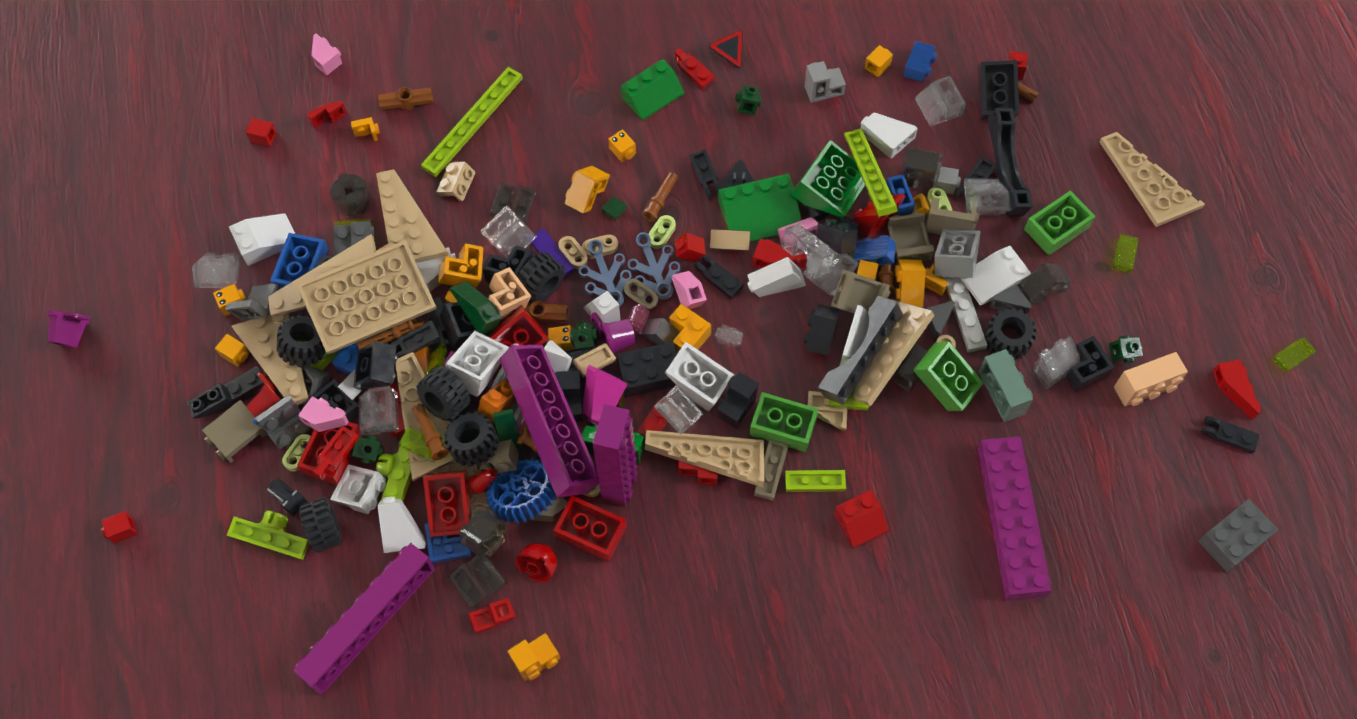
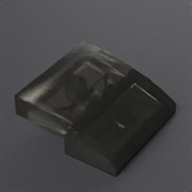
M501 182L489 215L512 222L526 223L536 191L519 185L517 188Z
M481 551L467 564L463 563L448 576L471 608L488 599L508 583L484 551Z

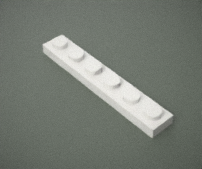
M960 277L944 278L948 281L946 290L949 299L955 302L953 310L967 352L986 349L987 343L968 288Z

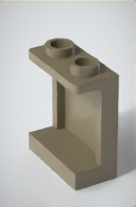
M932 198L926 219L925 228L927 233L941 235L943 229L975 230L979 219V213H976L977 206L973 205L970 214L938 209L940 199Z
M911 213L904 216L895 215L888 218L886 226L888 236L896 243L895 265H898V259L932 260L934 247L929 244L924 224V213Z
M843 270L831 306L853 314L856 312L857 305L862 306L868 311L877 296L889 297L890 285Z
M241 400L202 430L206 434L205 441L211 447L215 445L218 448L216 453L223 461L227 458L230 463L234 461L232 456L255 437L260 435L264 438L268 433L260 424L255 425L253 423L255 417Z

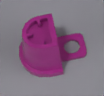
M48 310L47 316L50 317L48 342L59 346L77 348L86 324L89 325L90 317L77 313Z
M592 313L590 323L594 322L599 334V339L596 342L597 347L606 343L614 354L634 344L635 335L629 319L603 323L601 325L597 313Z

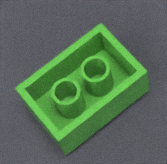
M1070 190L1030 217L1024 230L1049 256L1089 229L1096 216Z
M949 341L934 343L913 370L947 411H963L983 384V381Z
M762 392L750 427V436L766 441L771 439L789 444L788 447L806 452L819 409Z

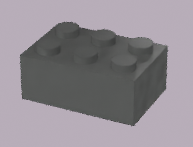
M1248 499L1208 531L1198 542L1228 572L1279 529Z

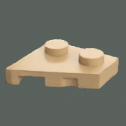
M809 391L808 406L819 409L817 417L842 431H846L847 408L829 407V399L824 398L821 392Z

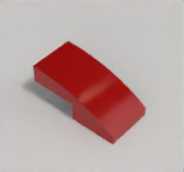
M338 101L312 110L307 114L310 124L316 128L328 119L333 123L346 115L347 111L344 103Z
M679 461L678 475L698 476L697 484L717 485L718 475L713 471Z
M509 598L490 603L488 607L468 614L474 634L499 626L516 617Z

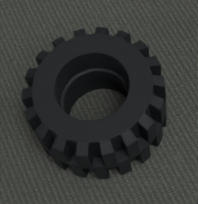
M542 252L524 265L517 278L531 295L530 300L532 302H542L550 297L561 284L565 275V267L547 252Z
M1014 307L1011 310L1003 308V311H997L991 317L985 333L986 343L990 345L988 349L995 353L1007 349L1009 355H1012L1014 359L1015 357L1020 359L1023 355H1026L1037 335V326H1034V319H1030L1031 315L1028 313L1024 314V310L1021 309L1017 311ZM1005 328L1012 329L1019 334L1020 338L1010 339L1001 330Z
M297 315L296 318L292 316L289 317V320L285 319L279 325L276 350L278 356L283 358L285 363L290 362L289 365L292 366L298 365V367H302V365H306V367H309L311 364H317L318 360H322L326 350L310 316L302 317Z
M434 368L416 386L419 399L425 408L435 417L444 421L453 420L469 405L471 400L466 385L454 372L447 368Z
M466 412V415L460 414L458 415L459 418L451 420L452 424H448L446 427L447 431L444 432V442L457 463H460L462 466L467 464L468 467H473L474 464L479 466L482 461L488 462L489 456L493 457L495 455L494 451H497V444H499L498 434L486 415H480L479 412H474L473 414ZM479 435L474 441L465 443L468 438Z
M326 497L300 505L299 512L307 539L316 553L341 545L342 535L334 510Z

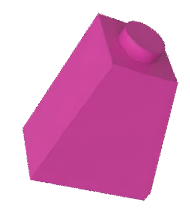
M592 365L587 367L582 413L588 416L587 420L598 425L604 404L616 407L627 383Z

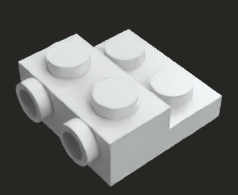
M348 465L330 500L334 503L348 506L354 511L369 514L377 506L379 493L385 490L386 478L379 472Z

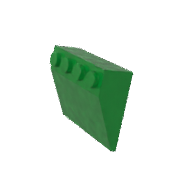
M830 140L791 192V195L806 206L843 218L862 191L865 183L854 158Z
M784 174L719 189L718 202L727 230L750 232L749 243L760 241V238L765 240L778 237L779 228L801 221L797 199L791 195L794 187L790 175Z

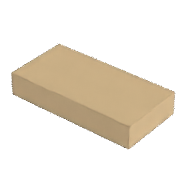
M605 343L574 359L573 364L584 378L586 377L588 365L601 369L615 362L616 357Z

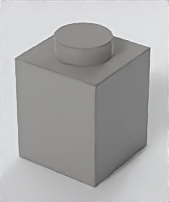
M937 166L932 188H941L945 193L954 194L955 188L960 186L961 177H958L959 170Z

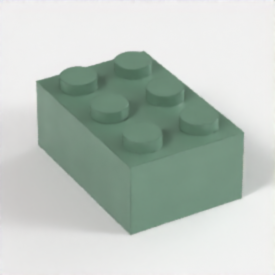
M1007 349L986 356L978 373L1003 422L1025 415L1033 400V394L1026 387L1022 373L1017 370L1013 356L1009 355Z

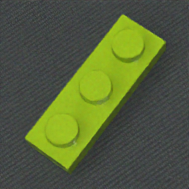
M845 470L785 471L786 492H845Z

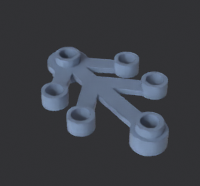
M641 232L637 235L636 242L640 248H643L650 267L639 263L636 259H630L628 267L631 271L638 270L655 277L657 284L645 280L642 275L636 276L635 279H643V284L655 291L660 300H667L673 294V287L671 286L673 280L671 276L680 272V265L676 261L669 264V272L665 280H663L661 274L669 257L674 254L673 247L665 245L662 248L663 253L657 264L650 247L651 237L648 233ZM647 239L646 244H641V241ZM671 249V252L666 254L665 250ZM633 262L637 263L634 268L630 267ZM673 265L678 266L677 270H672L671 267ZM662 289H667V293H661Z
M597 239L591 240L588 244V251L591 255L595 256L601 274L583 265L579 268V275L582 278L589 277L605 284L611 296L618 298L617 303L620 307L624 302L622 291L625 283L631 279V272L629 270L621 272L620 281L616 288L614 287L613 280L620 266L625 263V256L617 253L608 271L602 256V242ZM593 247H598L599 250H598V251H593L592 248H593ZM621 257L623 260L617 262L616 258ZM586 269L588 273L582 274L581 271ZM623 274H628L629 278L625 279L622 276ZM593 282L585 285V291L589 295L596 294L600 296L606 292V290L596 287ZM593 286L594 290L589 291L587 288Z

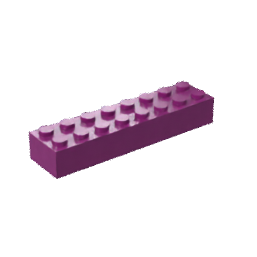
M543 345L511 346L499 359L556 497L588 494L599 484L598 473Z
M605 404L593 441L602 502L625 507L626 502L631 500L633 489H631L632 482H636L638 471H636L635 442H633V418H630L628 409Z
M1021 436L981 440L977 449L1005 600L1045 598L1052 590Z
M412 543L404 546L399 551L398 557L385 566L384 572L371 581L367 591L361 593L356 598L355 604L341 614L340 620L335 625H331L327 629L326 635L322 640L315 642L310 649V653L296 663V668L293 671L319 695H322L434 572L435 568L429 557Z

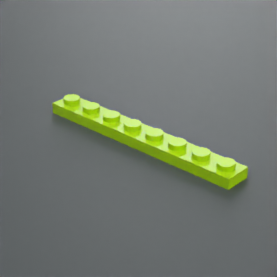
M507 67L421 164L422 169L437 177L523 79L522 74Z
M862 128L844 133L846 142L878 216H886L897 212L895 201Z

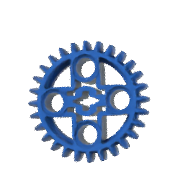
M526 457L524 461L519 458L517 470L498 474L497 478L487 487L488 492H486V500L491 511L498 519H501L503 522L508 521L510 524L514 521L519 524L521 520L526 523L529 518L534 520V516H541L543 510L547 511V506H553L552 500L557 499L541 458L537 460L536 457H533L531 460L529 457Z

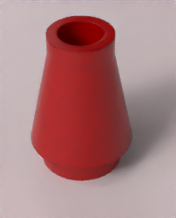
M489 468L470 476L467 481L469 490L473 494L483 493L490 483L497 478V473L494 469Z

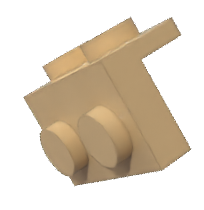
M466 162L449 163L436 193L440 196H455L459 201H463L475 171Z

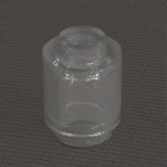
M722 324L721 328L717 327L715 338H717V343L735 348V346L740 347L744 333L740 332V329Z

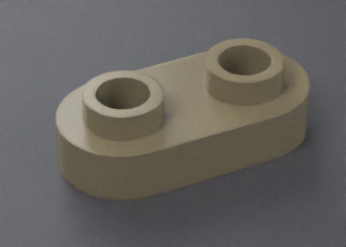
M630 279L625 283L624 291L634 301L647 309L657 306L659 301L657 293L641 281ZM634 285L638 287L636 292L631 290ZM648 296H651L653 298L651 303H647L646 298Z

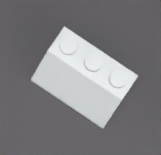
M857 305L840 365L855 354L866 337L869 327V313L860 305Z

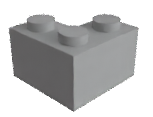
M824 61L807 65L804 86L811 103L844 95L846 83L839 68L827 70Z

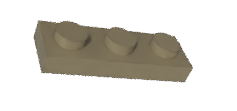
M769 440L764 458V486H756L754 496L774 501L789 444Z

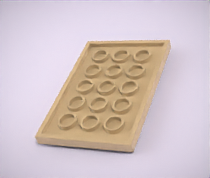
M406 240L296 284L327 355L437 309Z

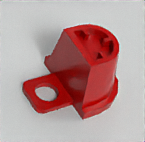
M260 372L257 375L264 382L265 386L246 406L255 418L283 399V396L269 377Z

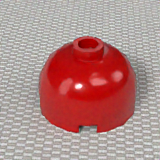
M532 543L527 545L515 559L519 571L522 574L525 571L531 575L528 579L537 583H547L557 568V557L551 547L546 544Z

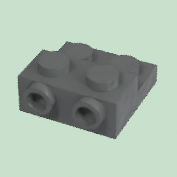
M370 221L351 222V225H334V256L371 234L375 237V227L371 225Z
M289 395L256 417L258 423L279 449L290 447L299 435L308 434L311 428L301 421L298 416L301 409Z

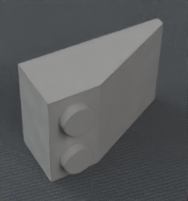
M943 229L935 253V276L943 278H973L980 231Z

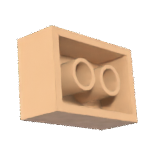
M1177 352L1124 371L1115 384L1114 389L1125 407L1131 404L1136 406L1142 403L1144 399L1149 398L1152 400L1165 391L1167 393L1175 391L1178 388V384L1184 380L1183 378L1188 371Z

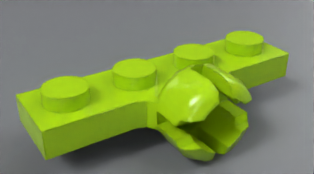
M405 434L396 454L385 453L378 458V460H383L384 463L377 462L376 470L383 477L388 478L381 501L385 497H395V499H401L403 502L412 475Z
M266 511L260 523H254L234 516L227 536L302 560L309 545L308 539L287 533L285 527L288 517L273 511Z

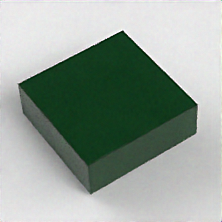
M612 196L602 207V212L616 221L626 211L627 205L615 196Z

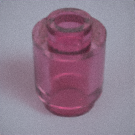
M641 304L633 306L628 317L635 334H640L645 329L650 314L647 307Z

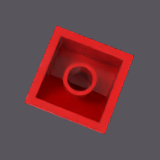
M872 490L850 499L835 508L834 515L852 548H856L889 531L882 507Z

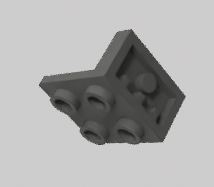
M273 283L254 286L246 301L228 303L225 310L242 321L266 318L270 313L268 296L277 292L279 285Z

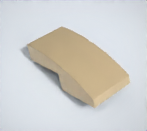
M711 230L710 248L749 250L750 232Z

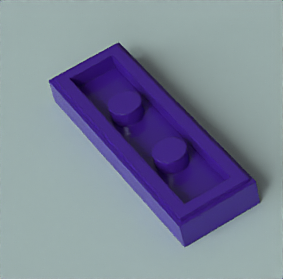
M544 228L528 237L530 243L539 254L547 252L565 267L564 277L574 271L572 265Z

